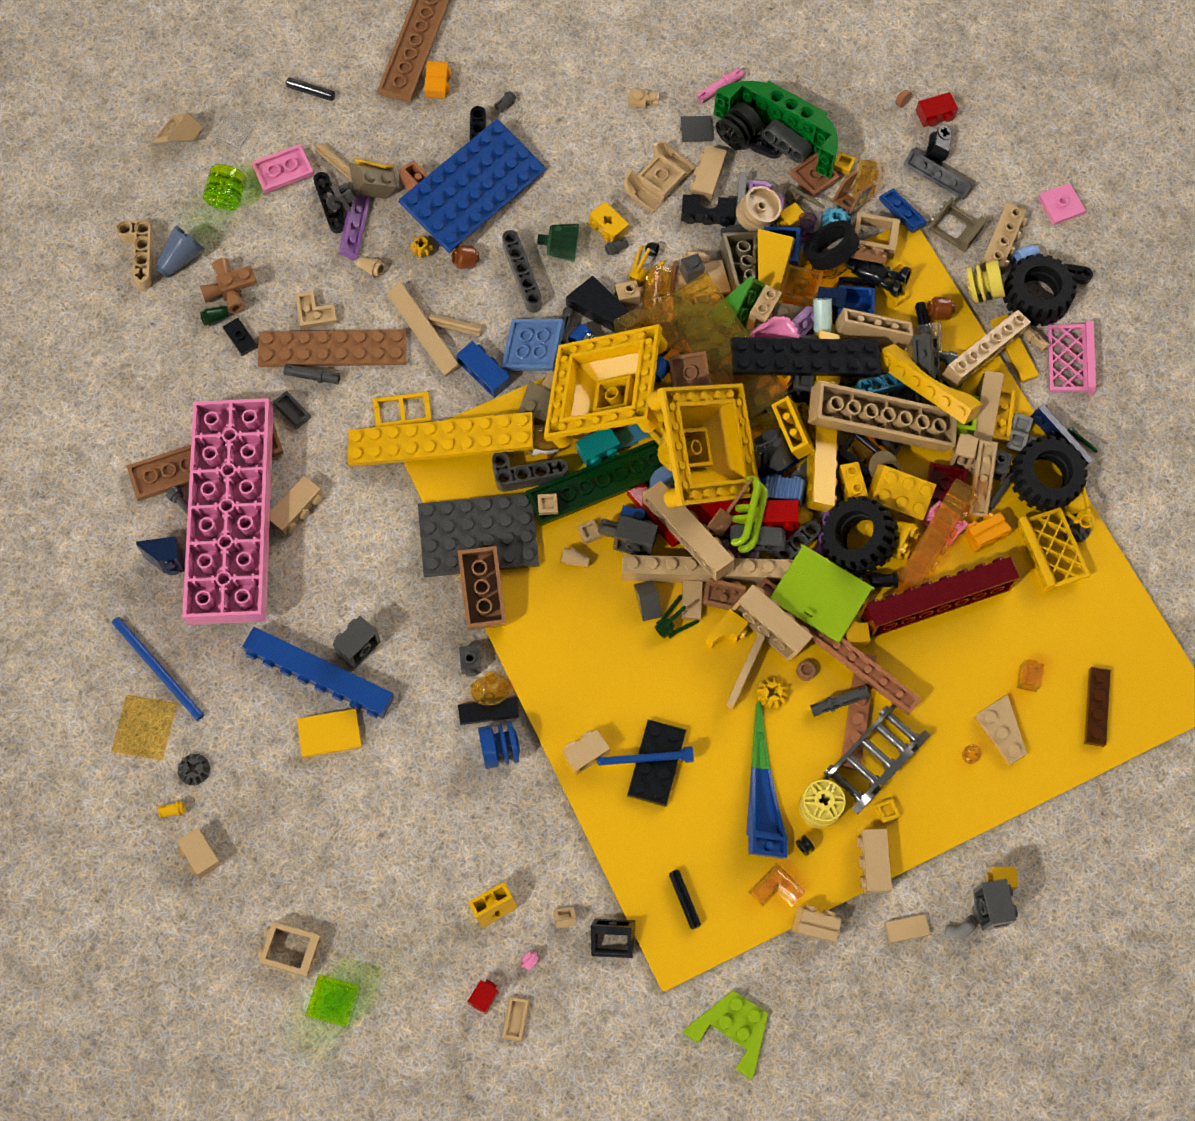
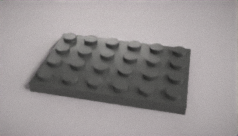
M526 493L418 504L424 577L460 574L459 550L497 546L499 570L539 567L534 511Z

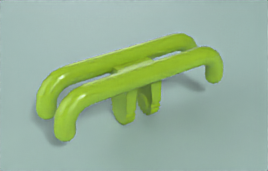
M747 476L745 478L746 482L753 478L751 482L753 484V492L750 504H738L735 506V511L738 513L748 514L734 515L732 519L734 523L745 524L742 536L731 540L732 546H739L738 551L740 553L749 552L756 546L767 502L768 489L756 476ZM750 535H751L750 541H749L746 545H743L744 543L747 542V540L749 539V537H750Z

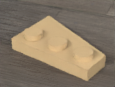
M1008 695L974 716L1009 766L1027 754Z

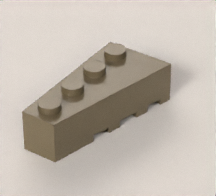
M529 381L518 413L532 412L534 427L545 430L551 392ZM593 432L573 435L572 438L580 440Z

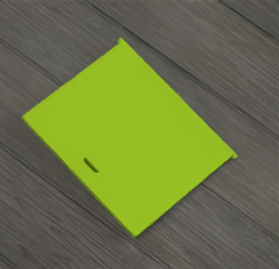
M801 544L800 551L769 599L777 601L780 608L839 643L870 591L875 588Z

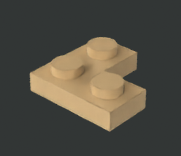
M313 291L295 294L301 329L337 324L334 304L316 307Z

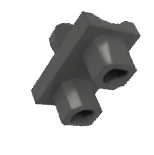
M346 182L339 187L333 184L330 187L334 194L329 195L326 200L328 208L337 210L343 205L346 212L351 209L349 204L355 201L356 197Z

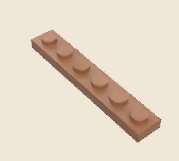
M865 654L876 663V656ZM854 673L851 691L866 685L870 698L849 704L841 758L866 732L872 687ZM862 744L852 754L860 763H862L864 749ZM845 761V763L841 766L843 768L856 770L847 761Z

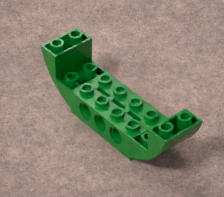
M740 81L725 85L716 90L713 115L721 119L725 114H728V111L737 102H743L754 109L764 124L769 125L772 120H779L812 145L813 151L819 154L816 172L831 179L838 150V136L833 123L827 117V112L770 81L767 83Z

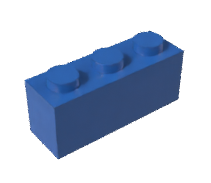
M471 341L456 354L459 364L494 398L511 385L509 372L504 368L501 369L497 361L492 356L489 357L480 344L476 345Z

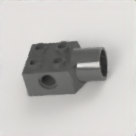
M1007 879L983 882L973 890L975 903L972 910L973 916L981 925L983 931L1008 927L1017 921L1018 911L1016 905L1012 903L1013 891Z

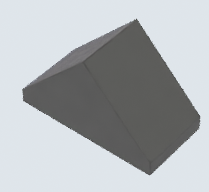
M648 581L634 584L642 621L661 618L659 594L654 582Z

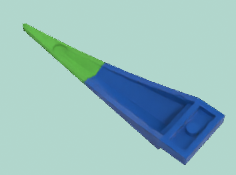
M759 701L756 703L747 816L748 854L785 859L787 858V835L773 783L762 706Z

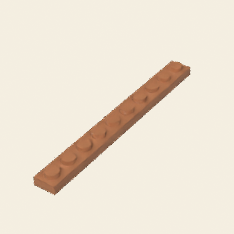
M765 578L758 587L762 588L765 595L770 598L777 586ZM794 616L795 621L800 626L803 625L809 629L810 634L813 636L811 638L813 642L909 716L921 701L920 697L843 637L837 643Z

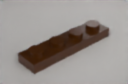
M1095 667L1089 669L1084 744L1100 747L1106 746L1111 670Z

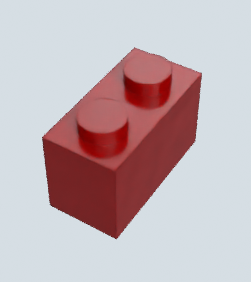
M951 92L918 101L915 111L923 127H933L939 122L952 121L956 117L958 107Z

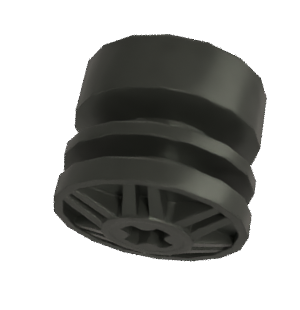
M737 102L728 111V114H725L716 122L715 128L720 138L735 150H741L750 141V138L755 137L762 130L763 125L753 108L743 102Z

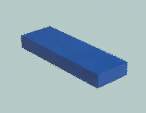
M894 188L879 196L881 203L897 219H900V222L911 233L926 226L927 221Z

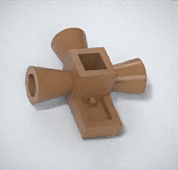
M217 259L212 263V267L218 275L216 276L218 284L200 286L205 303L222 294L224 301H227L228 312L231 314L240 313L246 308L245 303L240 297L242 296L240 289L257 284L252 267L250 265L230 271L229 259Z

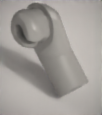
M965 919L959 927L946 925L944 934L963 939L974 931V922L972 919Z

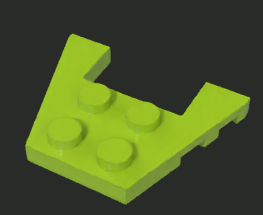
M732 990L685 1028L682 1033L696 1043H699L707 1028L711 1025L746 1049L745 1054L735 1069L752 1080L768 1013Z

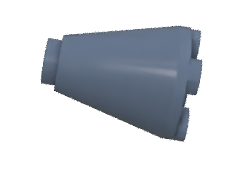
M176 225L169 235L155 269L167 278L168 275L174 274L201 255L205 248Z

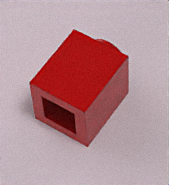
M480 979L467 1001L468 1004L486 1015L499 994V991L496 989L497 985L488 979L485 982Z

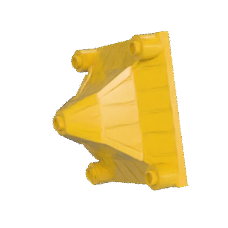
M660 324L558 345L543 437L547 442L552 441L556 447L565 448L571 443L573 435L622 426L630 427L636 424L643 432L649 433L657 427L658 420L648 405V395L654 392L658 354L663 353L668 346V342L662 335Z
M743 383L664 387L648 395L649 407L653 411L662 410L665 433L660 440L657 451L659 462L667 470L672 471L675 481V488L668 489L664 493V502L669 508L734 500L747 483L745 480L747 476H756L759 479ZM752 483L739 500L751 498L753 492Z

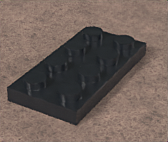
M648 720L639 754L680 751L686 730ZM679 759L636 763L627 797L666 807Z

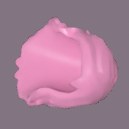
M774 316L768 319L767 322L757 326L749 334L748 338H800V335L797 333V327H794V322H791L788 317Z

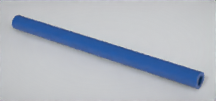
M116 617L112 624L194 719L199 721L203 718L204 713L122 619Z

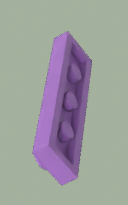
M352 191L356 200L349 204L351 209L347 212L338 254L354 261L358 257L370 197L355 195V192Z

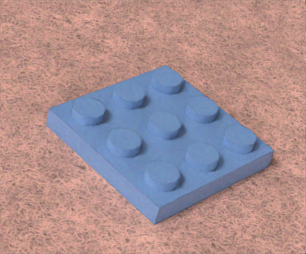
M512 319L501 366L502 369L504 368L507 371H554L558 345H561L565 326L564 320Z

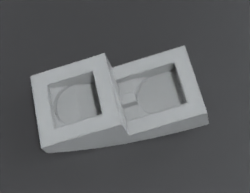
M1019 413L1014 414L1010 441L1006 443L1005 448L1020 452L1026 446L1034 418Z

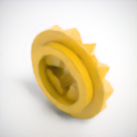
M775 677L766 678L760 682L757 688V698L767 708H779L786 702L788 690L783 681ZM777 687L776 695L778 696L772 695L768 698V689L773 690Z

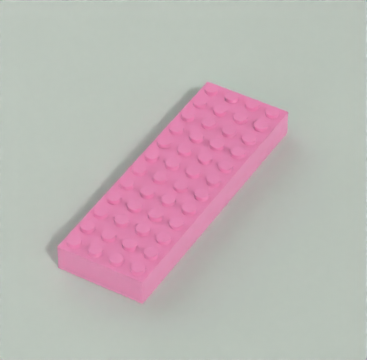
M269 398L193 402L182 618L188 625L266 622L274 411Z

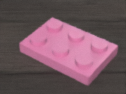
M301 144L251 162L264 194L314 176V172Z

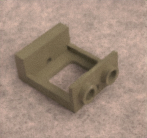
M951 197L948 202H943L938 215L935 213L929 221L931 223L929 230L965 253L983 230L987 219L981 216L978 221L953 206L954 198ZM946 214L953 215L967 225L958 238H954L938 228V223Z

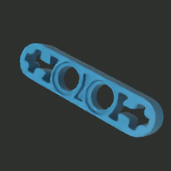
M886 373L880 377L860 380L856 383L854 389L886 394L904 389L907 385L897 380L891 374Z

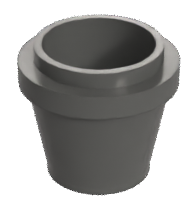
M770 429L753 441L755 456L758 446H766L768 451L767 467L771 472L783 470L793 462V457L782 429Z

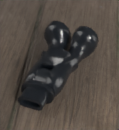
M849 258L845 268L852 270V274L872 282L880 288L886 289L896 298L901 295L903 287H906L912 269L909 267H904L900 272L891 270L890 267L879 263Z

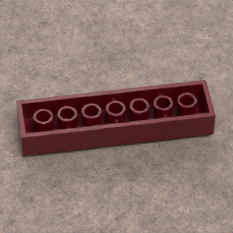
M999 557L990 564H979L973 570L968 571V569H964L955 576L950 577V575H946L937 582L932 583V581H928L919 588H908L902 594L896 595V593L886 596L884 600H872L867 603L861 620L862 623L868 622L870 638L1011 591L1020 577L1011 557L1005 559Z

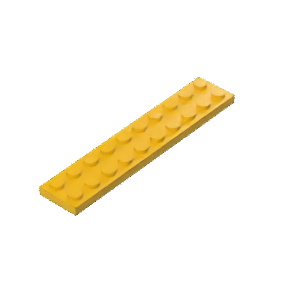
M532 412L348 430L349 467L534 450Z

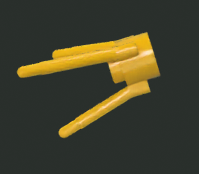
M642 245L639 247L632 269L628 274L629 280H636L638 285L642 282L646 283L648 278L665 263L664 260L661 261L646 275V270L642 266L650 252V248H647L637 266L643 249Z
M1084 487L1082 488L1085 509L1080 510L1076 517L1064 508H1062V511L1075 524L1079 523L1082 527L1089 528L1095 525V519L1091 513L1087 491Z

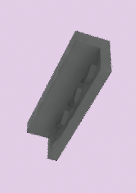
M938 335L912 336L914 363L927 375L941 383ZM915 391L916 402L936 406Z

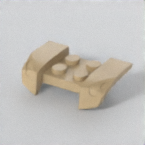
M664 140L652 144L655 157L637 176L629 168L624 179V189L628 195L652 214L664 203V198L683 178L686 179L696 168L694 164L677 153Z

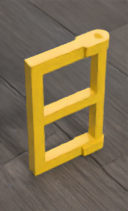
M428 391L379 398L374 397L372 400L376 427L432 422ZM423 398L426 417L406 420L403 400ZM399 401L401 420L381 423L379 403Z

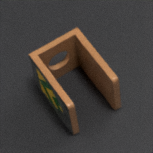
M857 171L843 179L832 200L839 208L843 207V211H848L849 216L863 206L874 186L871 183L862 189L855 200L847 193L858 174ZM843 201L849 202L851 206H846Z

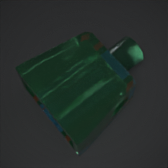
M579 224L551 225L549 235L538 234L537 245L547 246L548 256L575 262Z

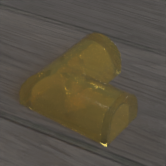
M776 863L748 892L762 906L776 893L793 906L807 891Z

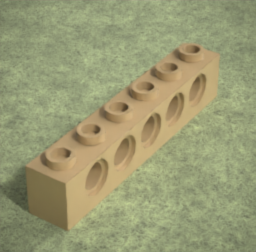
M1019 310L1015 311L951 362L941 375V378L951 388L955 389L1020 337L1031 321Z

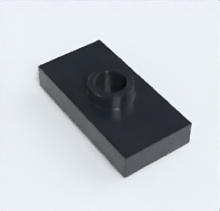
M239 318L222 326L241 356L258 348Z

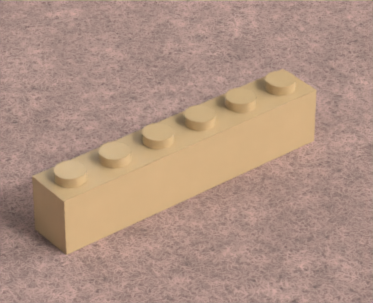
M659 481L643 492V503L715 581L734 569V555L729 550H725L721 541L717 537L712 536L709 528L698 521L693 511H689L686 505L669 508L665 504L664 493L666 490L671 489L669 485Z

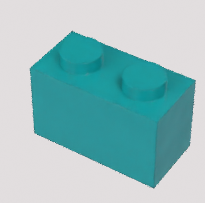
M611 428L598 430L576 441V451L586 467L590 465L596 466L603 459L614 457L620 450V443Z

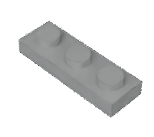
M739 172L737 205L745 196V190H749V179H746V172ZM736 217L735 225H739L740 223L738 222V219Z

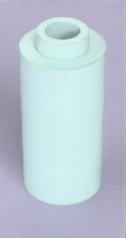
M832 298L813 299L814 335L819 330L832 333Z

